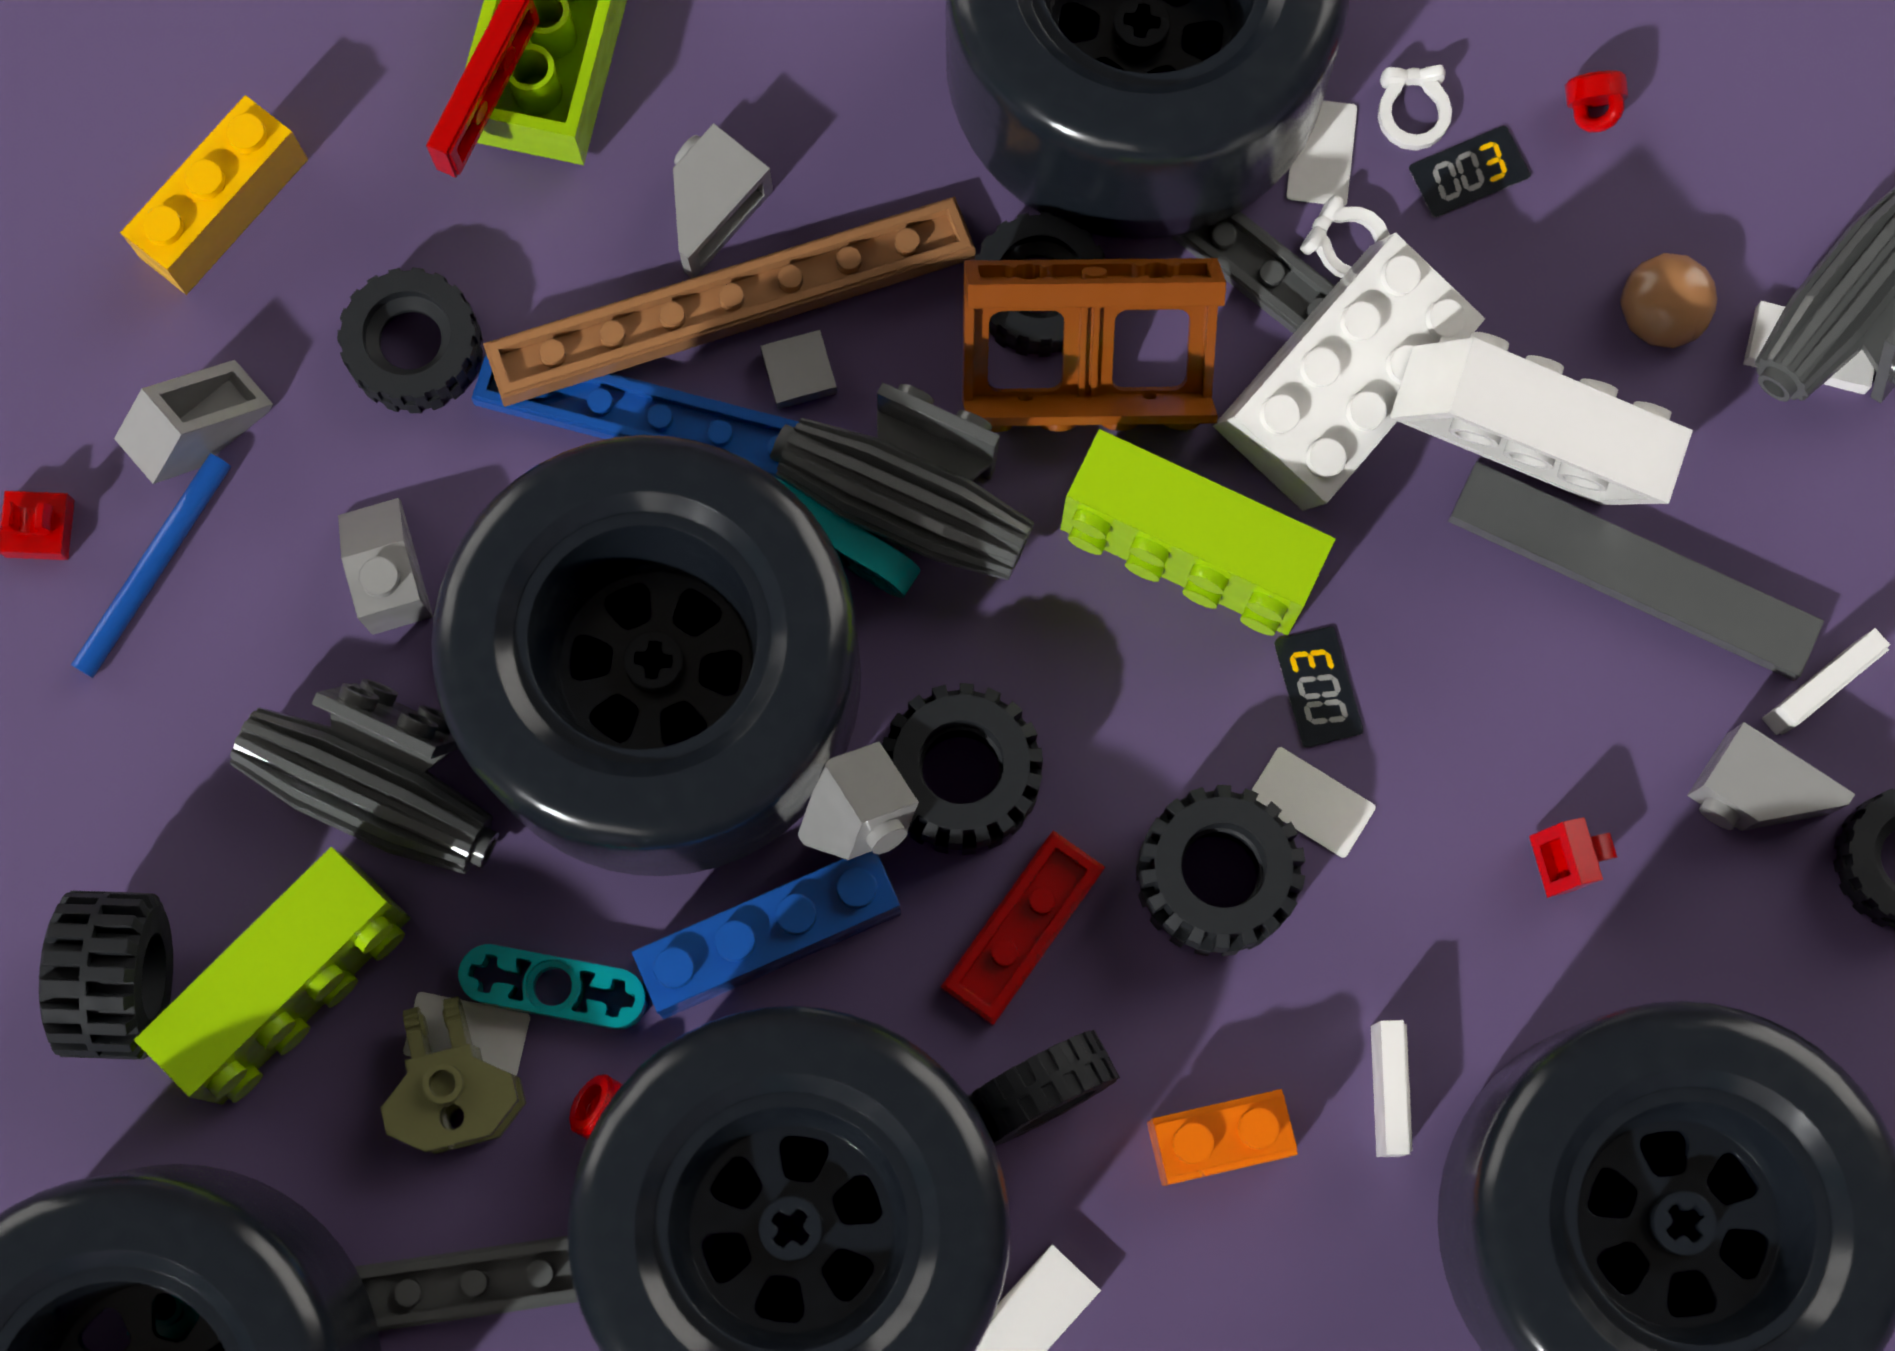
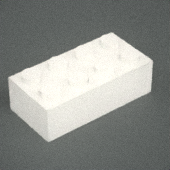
M1395 232L1369 246L1213 427L1302 511L1327 504L1397 423V421L1390 418L1413 346L1438 343L1443 336L1458 339L1470 338L1471 333L1476 331L1485 318Z
M1472 332L1470 338L1465 339L1443 336L1438 343L1413 346L1390 415L1391 419L1600 505L1669 504L1693 430L1670 421L1672 413L1668 409L1642 401H1636L1632 405L1616 398L1618 393L1616 387L1602 381L1583 378L1578 382L1562 375L1564 370L1562 364L1535 355H1528L1524 359L1507 351L1509 343L1506 340L1488 333Z

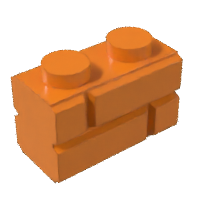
M1282 1089L1156 1117L1147 1122L1162 1187L1298 1155Z

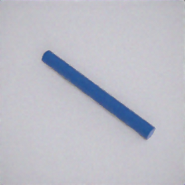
M210 453L71 663V666L94 678L231 469V465L214 454Z

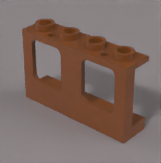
M1218 258L964 260L963 410L987 420L992 425V432L1008 431L1013 426H1040L1045 430L1061 432L1071 430L1076 425H1102L1110 430L1126 431L1137 427L1138 424H1164L1176 430H1190L1198 427L1200 424H1217L1218 414L1212 399L1218 306H1225L1226 280ZM1179 309L1189 315L1186 375L1181 384L1173 387H1120L1114 384L1112 381L1115 319L1120 312L1125 310ZM1001 311H1057L1064 317L1062 378L1058 385L1052 388L999 389L989 384V321L993 314Z

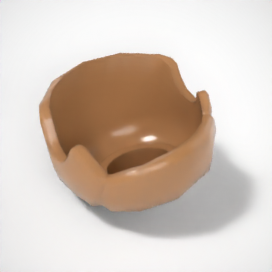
M1662 253L1641 262L1631 271L1625 282L1620 303L1630 331L1648 345L1676 348L1695 341L1706 331L1716 312L1717 293L1715 282L1706 267L1687 255Z

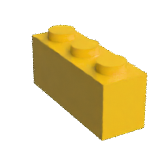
M244 95L120 233L141 260L187 295L308 159L293 132L248 96Z

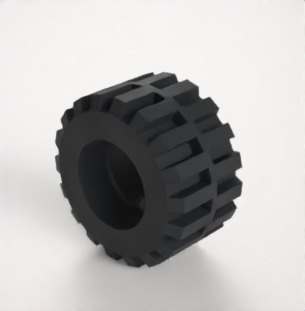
M960 683V690L947 691L946 684L932 688L931 696L922 699L919 694L908 702V710L903 715L897 713L890 723L891 731L888 737H884L882 746L919 802L908 828L910 838L922 845L925 841L934 845L935 851L948 854L949 849L962 850V855L976 854L977 848L988 846L990 850L1001 845L1003 838L1010 833L1014 835L1023 826L1027 815L1031 814L1037 800L1042 779V748H1038L1036 742L1037 732L1032 722L1026 724L1022 718L1023 710L1012 701L1007 705L1000 700V692L991 688H987L985 694L974 691V684ZM953 737H968L982 742L991 749L998 759L1000 771L998 782L993 791L986 797L967 804L947 802L933 794L925 784L922 768L926 754L939 742Z
M1217 785L1214 791L1205 792L1204 788L1201 787L1189 791L1187 797L1180 801L1176 798L1166 806L1164 812L1159 818L1155 819L1139 851L1140 857L1136 866V881H1139L1140 884L1138 896L1142 908L1147 907L1152 915L1149 921L1158 931L1162 928L1172 936L1169 941L1181 948L1185 944L1195 948V954L1208 956L1211 952H1219L1222 956L1236 955L1240 950L1246 948L1250 950L1261 944L1279 929L1298 904L1296 899L1303 890L1305 875H1301V866L1305 862L1303 847L1297 848L1294 841L1298 832L1292 822L1286 825L1278 817L1282 810L1272 801L1268 806L1257 801L1256 798L1259 793L1246 788L1242 794L1231 792V785ZM1210 836L1224 837L1235 841L1248 852L1255 865L1257 882L1247 900L1235 907H1215L1204 903L1189 890L1183 878L1181 865L1186 850L1196 840Z
M71 890V892H67L62 896L59 904L56 906L46 930L41 953L39 1005L48 1043H50L55 1055L60 1057L146 1059L149 1055L134 1039L170 1005L172 991L173 943L171 928L164 906L160 902L159 897L153 893Z

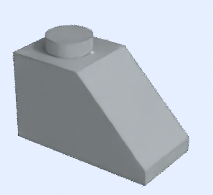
M714 123L701 137L694 135L682 145L674 160L673 178L678 248L684 273L690 278H695L773 192L770 168Z
M232 360L142 388L114 439L152 484L200 468L210 453L218 454L270 411L273 403L236 360Z
M400 498L338 515L343 567L357 618L368 631L374 635L432 618V610Z
M1743 722L1725 735L1687 796L1701 804L1699 808L1700 813L1715 825L1727 830H1733L1736 827L1740 831L1829 815L1849 805L1855 793Z
M878 741L830 758L827 761L819 781L811 794L798 837L805 846L847 860L871 851L874 854H883L897 847L906 838L908 828L919 802Z

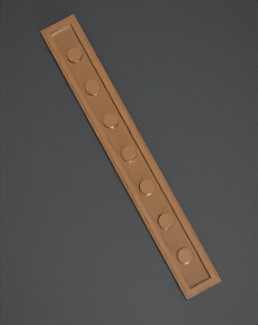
M954 196L483 343L503 405L506 407L962 263L964 260L975 259L976 249Z

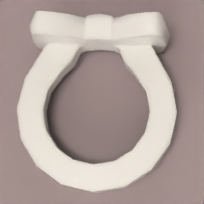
M1434 65L1422 69L1413 67L1407 70L1387 67L1382 72L1380 84L1386 90L1379 103L1377 118L1381 131L1391 143L1402 149L1417 151L1429 148L1442 139L1450 125L1452 114L1449 97L1441 86L1446 75L1443 65ZM1405 86H1421L1437 106L1438 121L1426 133L1418 135L1407 133L1401 130L1393 120L1391 113L1392 105Z
M1333 195L1327 200L1319 216L1314 220L1312 229L1303 241L1300 250L1306 255H1310L1316 250L1324 266L1335 276L1342 278L1352 266L1344 264L1336 256L1331 241L1326 235L1332 222H1356L1364 225L1371 232L1375 243L1386 238L1390 233L1384 221L1373 211L1363 207H1343L1344 200L1342 197Z

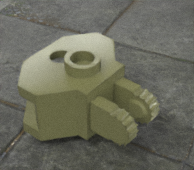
M459 996L443 1000V1019L449 1032L452 1048L432 1053L427 1021L419 1007L403 1011V1022L411 1059L404 1060L407 1075L381 1107L387 1135L419 1150L433 1154H440L501 1138L527 1104L521 1078L484 1062L480 1048L472 1045L464 1008ZM462 1109L464 1121L460 1127L453 1129L451 1116L456 1110Z

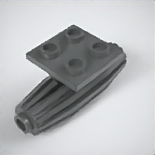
M1895 187L1846 229L1789 299L1755 361V366H1757L1756 372L1760 375L1758 383L1771 397L1783 402L1789 401V399L1805 400L1861 350L1864 351L1877 372L1871 398L1882 403L1895 387Z
M882 382L877 392L878 438L801 418L795 427L787 424L783 426L770 455V459L778 462L776 475L837 517L926 558L1004 580L1010 579L1027 544L1034 522L972 481L979 475L990 480L996 467L1000 435L991 431L992 425L987 420L965 410H959L954 415L933 405L934 399L929 394L914 386L900 384L898 389Z
M362 679L360 684L343 683L340 687L316 692L312 705L330 713L331 727L261 707L253 711L242 725L241 731L234 741V747L231 750L230 765L297 811L387 853L458 873L466 874L473 864L482 868L489 860L499 837V833L491 829L493 816L428 772L430 768L448 753L458 750L442 711L420 705L418 711L413 710L395 701L398 693L392 688L373 680Z

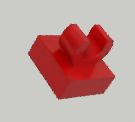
M4 491L0 523V554L5 558L69 560L75 500L68 493Z
M1585 817L1563 821L1529 836L1547 898L1570 893L1603 880L1599 862L1618 858L1611 834L1604 833L1590 837Z

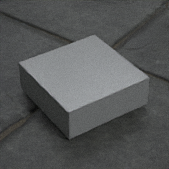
M820 330L760 346L777 409L837 394L836 383Z

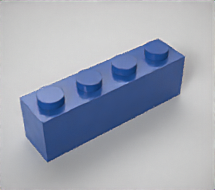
M871 851L850 860L842 859L634 950L631 953L656 1012L663 1019H666L901 915V907L878 854H874Z

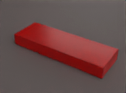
M534 0L500 1L426 144L436 170L455 178L463 171L540 21Z
M1053 830L944 981L941 990L988 1024L994 1026L1101 876L1105 866Z

